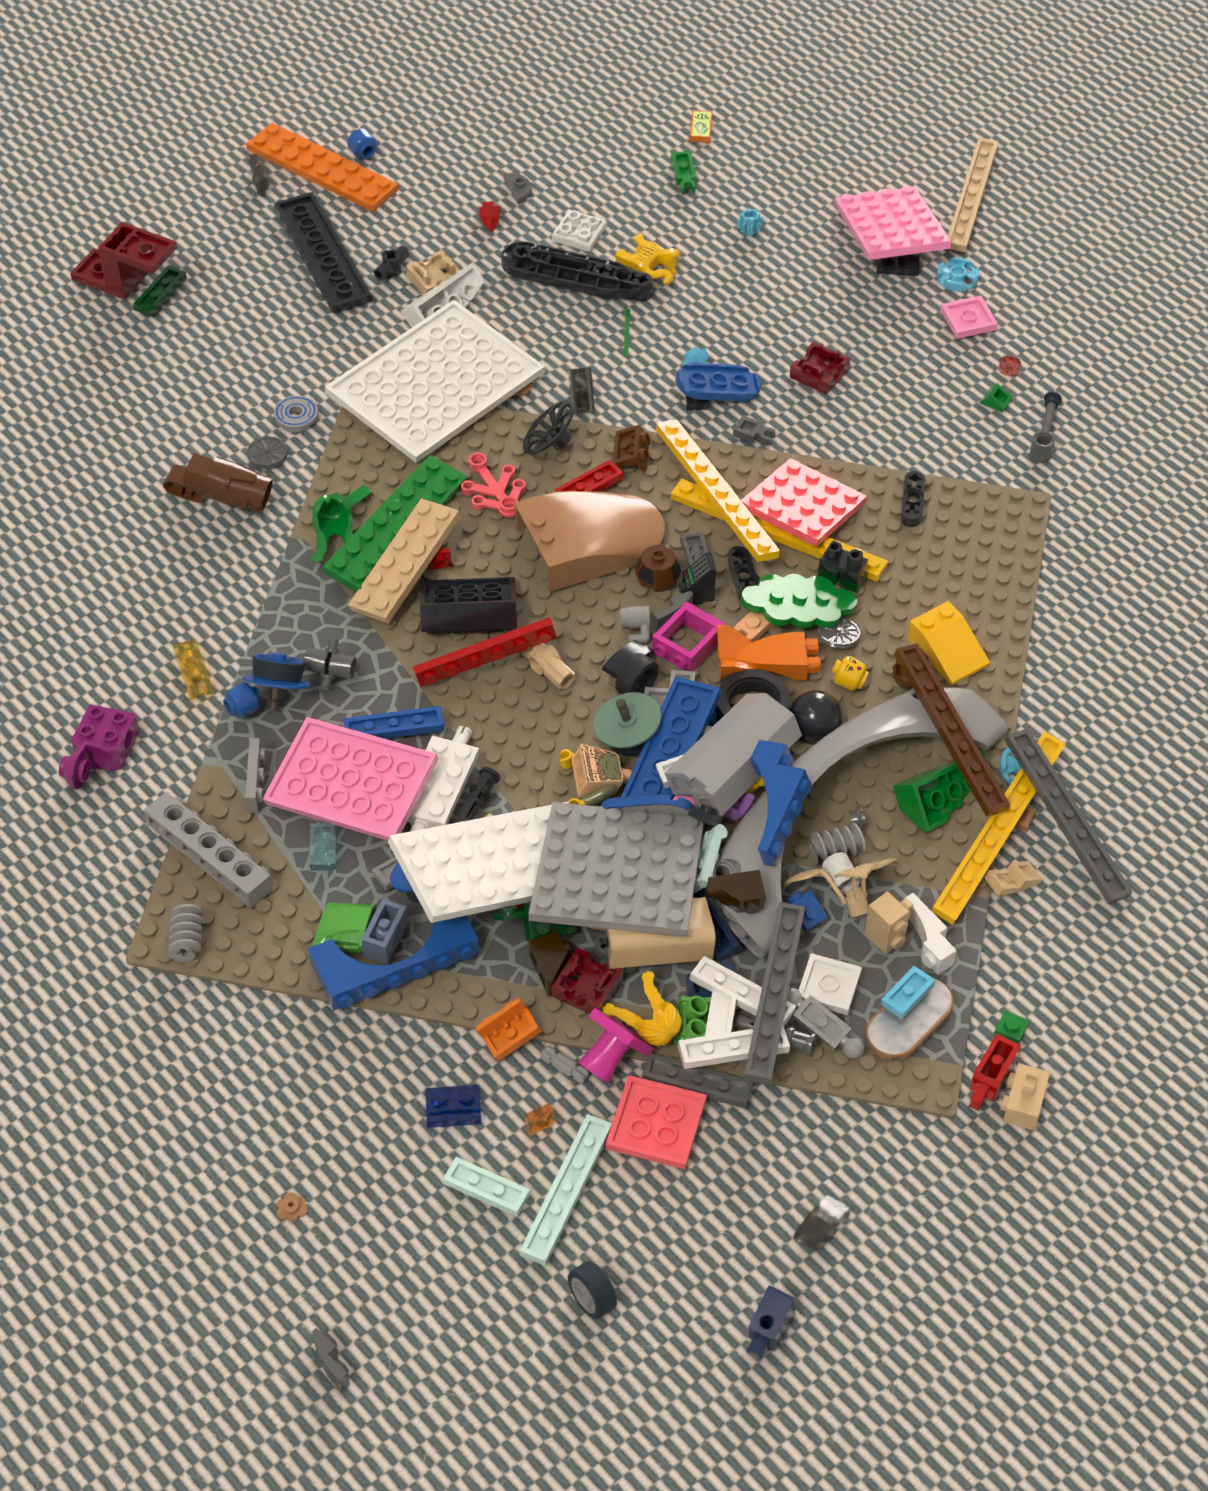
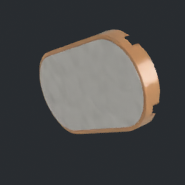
M933 978L935 979L934 987L903 1019L882 1007L870 1019L867 1025L866 1037L871 1051L877 1056L892 1060V1058H899L900 1060L911 1056L951 1014L953 996L948 986L942 981Z

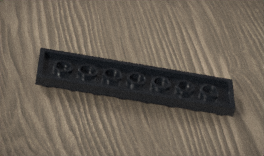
M309 192L275 202L274 209L332 313L371 302V292L314 193Z

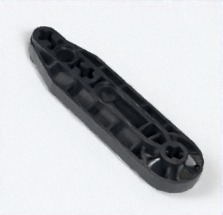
M525 241L507 245L501 254L503 270L514 277L604 298H627L644 302L650 300L653 294V281L649 274L635 271L619 262Z

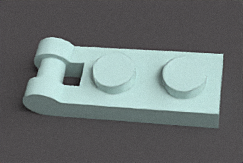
M721 824L716 825L711 831H707L702 835L694 893L704 887L706 888L708 877L714 876L712 873L719 859L720 843L722 839L727 837L728 833L727 829Z

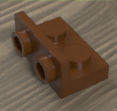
M640 424L615 432L613 463L619 469L637 464L642 472L647 471L651 439Z

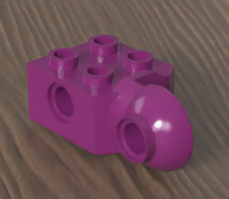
M89 704L71 739L74 753L70 756L65 755L61 759L59 776L65 778L71 788L78 790L88 780L91 768L109 771L122 769L139 735L136 714Z

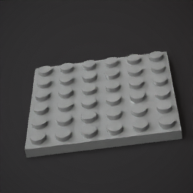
M552 802L529 910V921L687 937L704 822L691 816L676 817L665 813L657 815L647 814L643 811L628 812L620 811L617 808L604 809V807Z

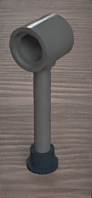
M1054 391L1047 392L1044 395L1046 411L1042 429L1032 437L1029 456L1038 463H1046L1052 458L1055 437L1050 433L1054 412L1062 401L1061 395Z

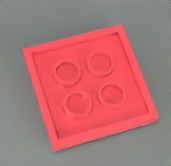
M628 1075L606 1141V1149L686 1169L707 1095Z

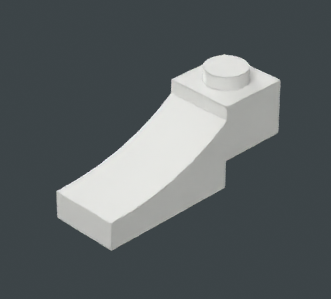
M912 893L905 897L914 905L910 909L913 914L908 919L915 927L922 941L921 958L923 963L939 975L954 965L957 950L945 939L947 932L945 924Z

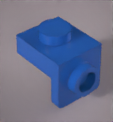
M798 891L787 898L789 904L805 907L801 926L804 932L828 917L812 891L803 894L801 891Z

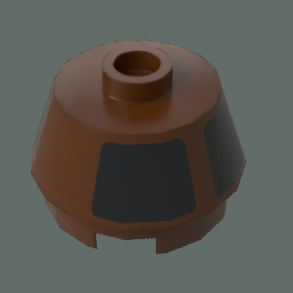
M653 545L643 551L636 564L635 573L642 587L646 585L647 587L654 588V592H664L672 589L673 584L679 579L681 565L672 549L663 545Z

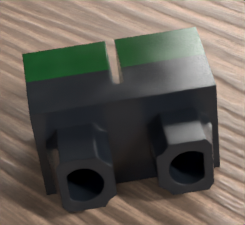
M833 540L820 558L817 576L825 577L834 585L838 583L839 587L857 594L867 579L868 572L865 571L868 559L863 557L862 551L852 549L849 552L842 549L841 543Z

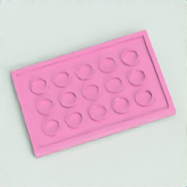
M904 186L902 189H884L880 192L866 191L858 195L845 194L842 197L835 198L836 208L868 260L951 249V240L915 187Z
M306 717L266 791L263 801L265 804L388 841L390 835L401 834L439 758L433 752Z

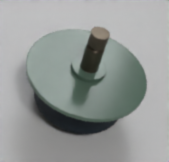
M631 692L615 696L598 710L594 719L595 733L602 743L618 754H639L645 742L655 734L660 726L662 719L661 709L656 700L643 693Z

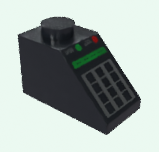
M711 552L705 553L682 573V582H679V592L683 594L692 591L693 604L715 601L716 567Z

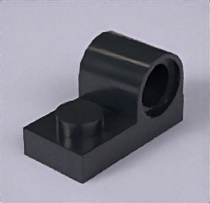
M901 255L877 259L876 274L919 276L920 256Z

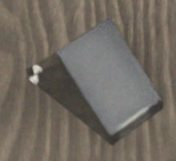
M591 367L569 369V394L571 403L575 408L574 414L595 412Z

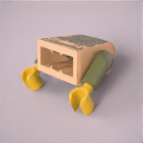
M580 744L573 753L568 749L560 752V766L563 769H570L573 766L578 797L583 798L582 800L571 798L568 801L569 804L593 806L615 795L622 783L627 784L632 773L631 769L621 768L619 756L616 753L604 750L596 744L589 746Z

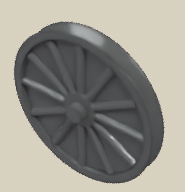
M271 436L258 438L251 442L247 448L249 462L258 468L268 469L277 467L286 460L288 455L286 444L281 439Z
M840 617L839 623L834 627L825 628L818 626L817 635L828 646L849 648L859 641L860 629L853 621Z

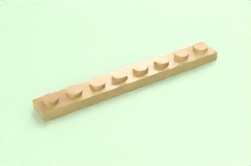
M978 138L948 233V237L951 240L950 250L966 252L998 148V141Z

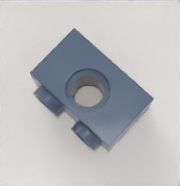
M382 899L361 939L363 956L365 958L388 965L408 926L407 906Z

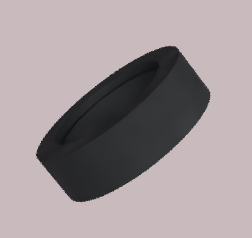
M757 669L735 672L724 679L719 686L722 694L716 705V716L719 721L732 709L729 704L731 699L744 691L766 693L789 710V690L785 683L772 673Z

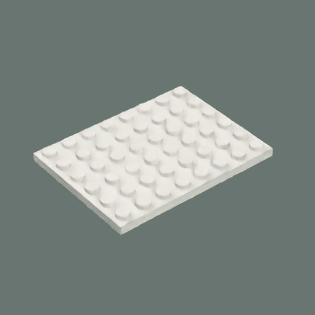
M452 300L326 385L325 393L417 463L545 373V366L458 302Z

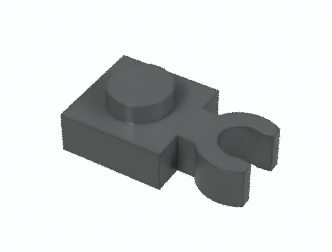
M743 415L733 429V436L751 443L757 439L761 444L769 446L770 437L775 438V430L770 427L763 428V422Z

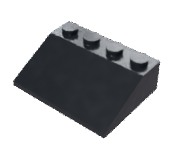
M515 577L421 580V632L439 634L441 631H450L457 634L463 633L465 630H474L475 632L482 633L490 629L507 632L517 628Z

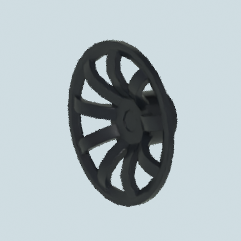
M564 400L545 410L528 430L523 442L524 451L529 455H535L550 446L556 450L563 449L572 438V433L567 430V427L574 415V405L570 401ZM566 407H569V410L563 412ZM557 408H559V409H558V413H557V418H556V416H555V410H556ZM548 414L552 426L543 420ZM569 415V418L565 424L564 419L566 416ZM540 424L547 431L535 430V428ZM533 436L538 437V438L532 439V440L529 442V440H530L531 437H533ZM543 443H546V444H547V445H545L544 447L540 448L541 444H543ZM535 444L534 450H531V446Z

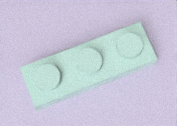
M458 1157L454 1159L443 1178V1184L518 1217L530 1196V1189Z

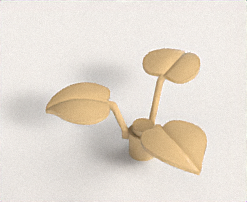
M896 858L884 859L862 864L854 869H846L835 874V878L850 877L853 889L845 892L846 897L824 868L800 872L785 881L781 889L783 891L791 882L811 877H824L839 896L842 905L847 904L850 917H856L868 912V902L866 899L868 896L865 881L868 874L872 870L879 869L885 865L897 867L898 861ZM855 877L861 878V888L857 887Z

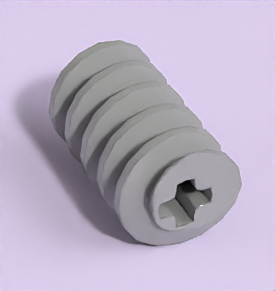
M855 823L850 824L848 827L846 825L840 826L839 830L834 827L829 832L827 830H822L820 834L813 832L809 838V851L815 865L818 864L819 856H821L824 862L828 858V854L832 855L838 852L847 854V850H850L851 854L855 856L857 855L858 847L862 854L866 851L863 833Z
M184 904L174 906L169 914L167 953L175 961L190 962L195 959V954L201 950L200 942L202 938L200 934L202 933L201 925L203 921L201 917L203 910L199 906Z

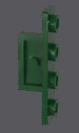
M531 902L524 903V907L518 909L517 906L501 908L500 913L493 914L494 920L501 921L523 917L526 941L554 932H559L560 936L576 932L575 925L529 921Z

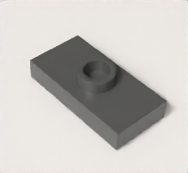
M703 532L680 535V543L688 567L705 553L709 552Z

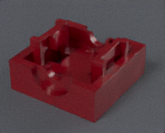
M812 342L808 346L804 358L800 361L796 360L790 366L789 378L827 395L849 371L851 358L840 354L838 350L833 351L823 346V343Z
M576 948L552 985V997L589 1014L594 1008L603 1011L602 1008L609 1002L623 980L624 968L609 969V965L597 963L590 956V953ZM580 975L577 982L572 979L569 982L571 976Z

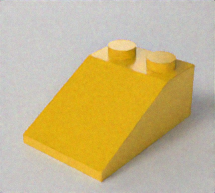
M949 601L910 621L908 640L911 644L918 643L919 647L930 657L933 667L951 686L990 666L989 659L965 618Z

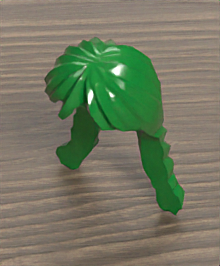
M325 494L314 503L312 525L317 534V551L311 556V560L315 563H322V559L327 552V543L333 533L341 536L344 543L353 535L352 509L350 503L340 494Z

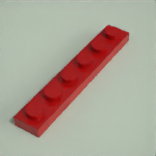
M548 617L415 665L413 669L420 687L434 684L442 679L456 676L467 670L478 668L489 662L501 660L514 653L523 652L539 644L548 643L550 640L556 639L557 636L551 618Z

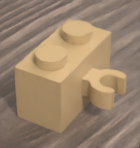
M887 891L868 905L864 935L885 954H888L893 949H899L906 941L908 918L913 914L910 909L914 905L907 898L899 902Z
M1018 1063L1016 1073L1010 1072L1006 1088L1011 1089L1010 1096L1004 1094L1000 1109L1005 1111L1003 1122L1035 1131L1050 1075L1049 1071Z

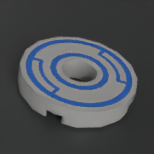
M297 395L286 397L279 401L273 412L276 424L288 432H301L309 429L310 425L317 422L319 415L317 405L312 399ZM293 413H301L300 415H297V416L291 415V414H293Z

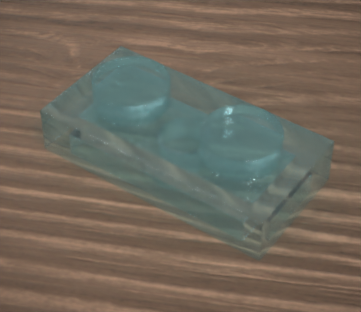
M329 822L310 823V870L336 869V825Z

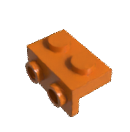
M520 998L508 1002L501 1010L485 1018L481 1024L475 1027L477 1033L484 1039L498 1062L542 1032L529 1008Z

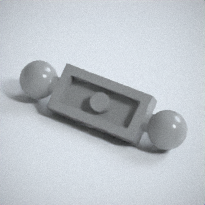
M789 987L787 1001L796 1005L797 1010L793 1014V1018L811 1033H817V1038L835 1051L839 1045H842L843 1052L848 1058L857 1059L862 1056L864 1052L863 1042L858 1038L848 1037L852 1030L851 1027L811 995L803 1001L800 991L794 987Z

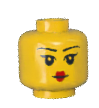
M851 656L844 657L842 661L837 659L831 671L835 674L833 678L834 683L849 691H855L857 688L861 689L869 674L866 671V664Z

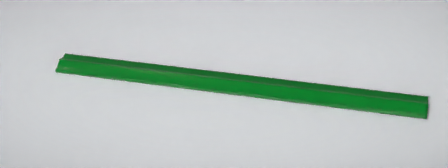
M627 308L625 309L624 332L625 357H628L630 309Z

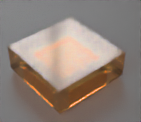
M549 1103L525 1114V1128L529 1135L536 1134L554 1124V1110Z

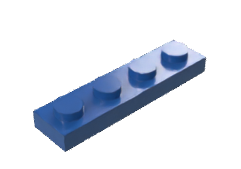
M441 706L343 719L344 728L383 739L444 731Z

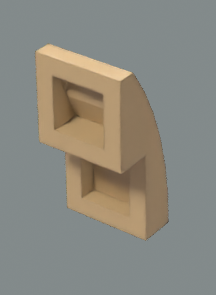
M1029 861L1011 862L1007 869L989 870L984 877L997 896L1026 890L1041 883L1043 880Z

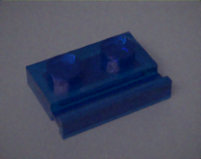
M479 1085L425 1088L427 1128L482 1124Z

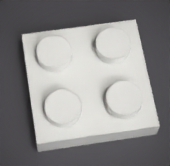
M811 953L799 988L802 1000L805 1001L811 995L828 1010L848 1015L862 967Z

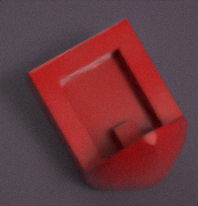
M494 201L482 202V206L477 207L478 215L484 226L493 232L500 221V205H495Z

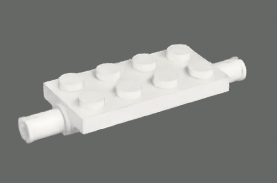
M459 726L452 741L436 736L431 737L426 751L436 753L439 760L407 820L412 827L410 832L448 824L479 756V748L467 745L472 735V731L468 727H465L462 733L463 726Z

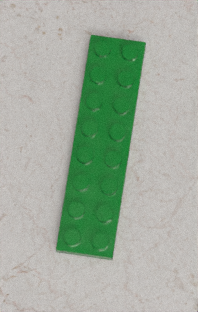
M429 455L323 565L322 572L355 592L358 589H362L363 582L420 499L422 498L445 506L461 489L462 482L467 481L468 476Z

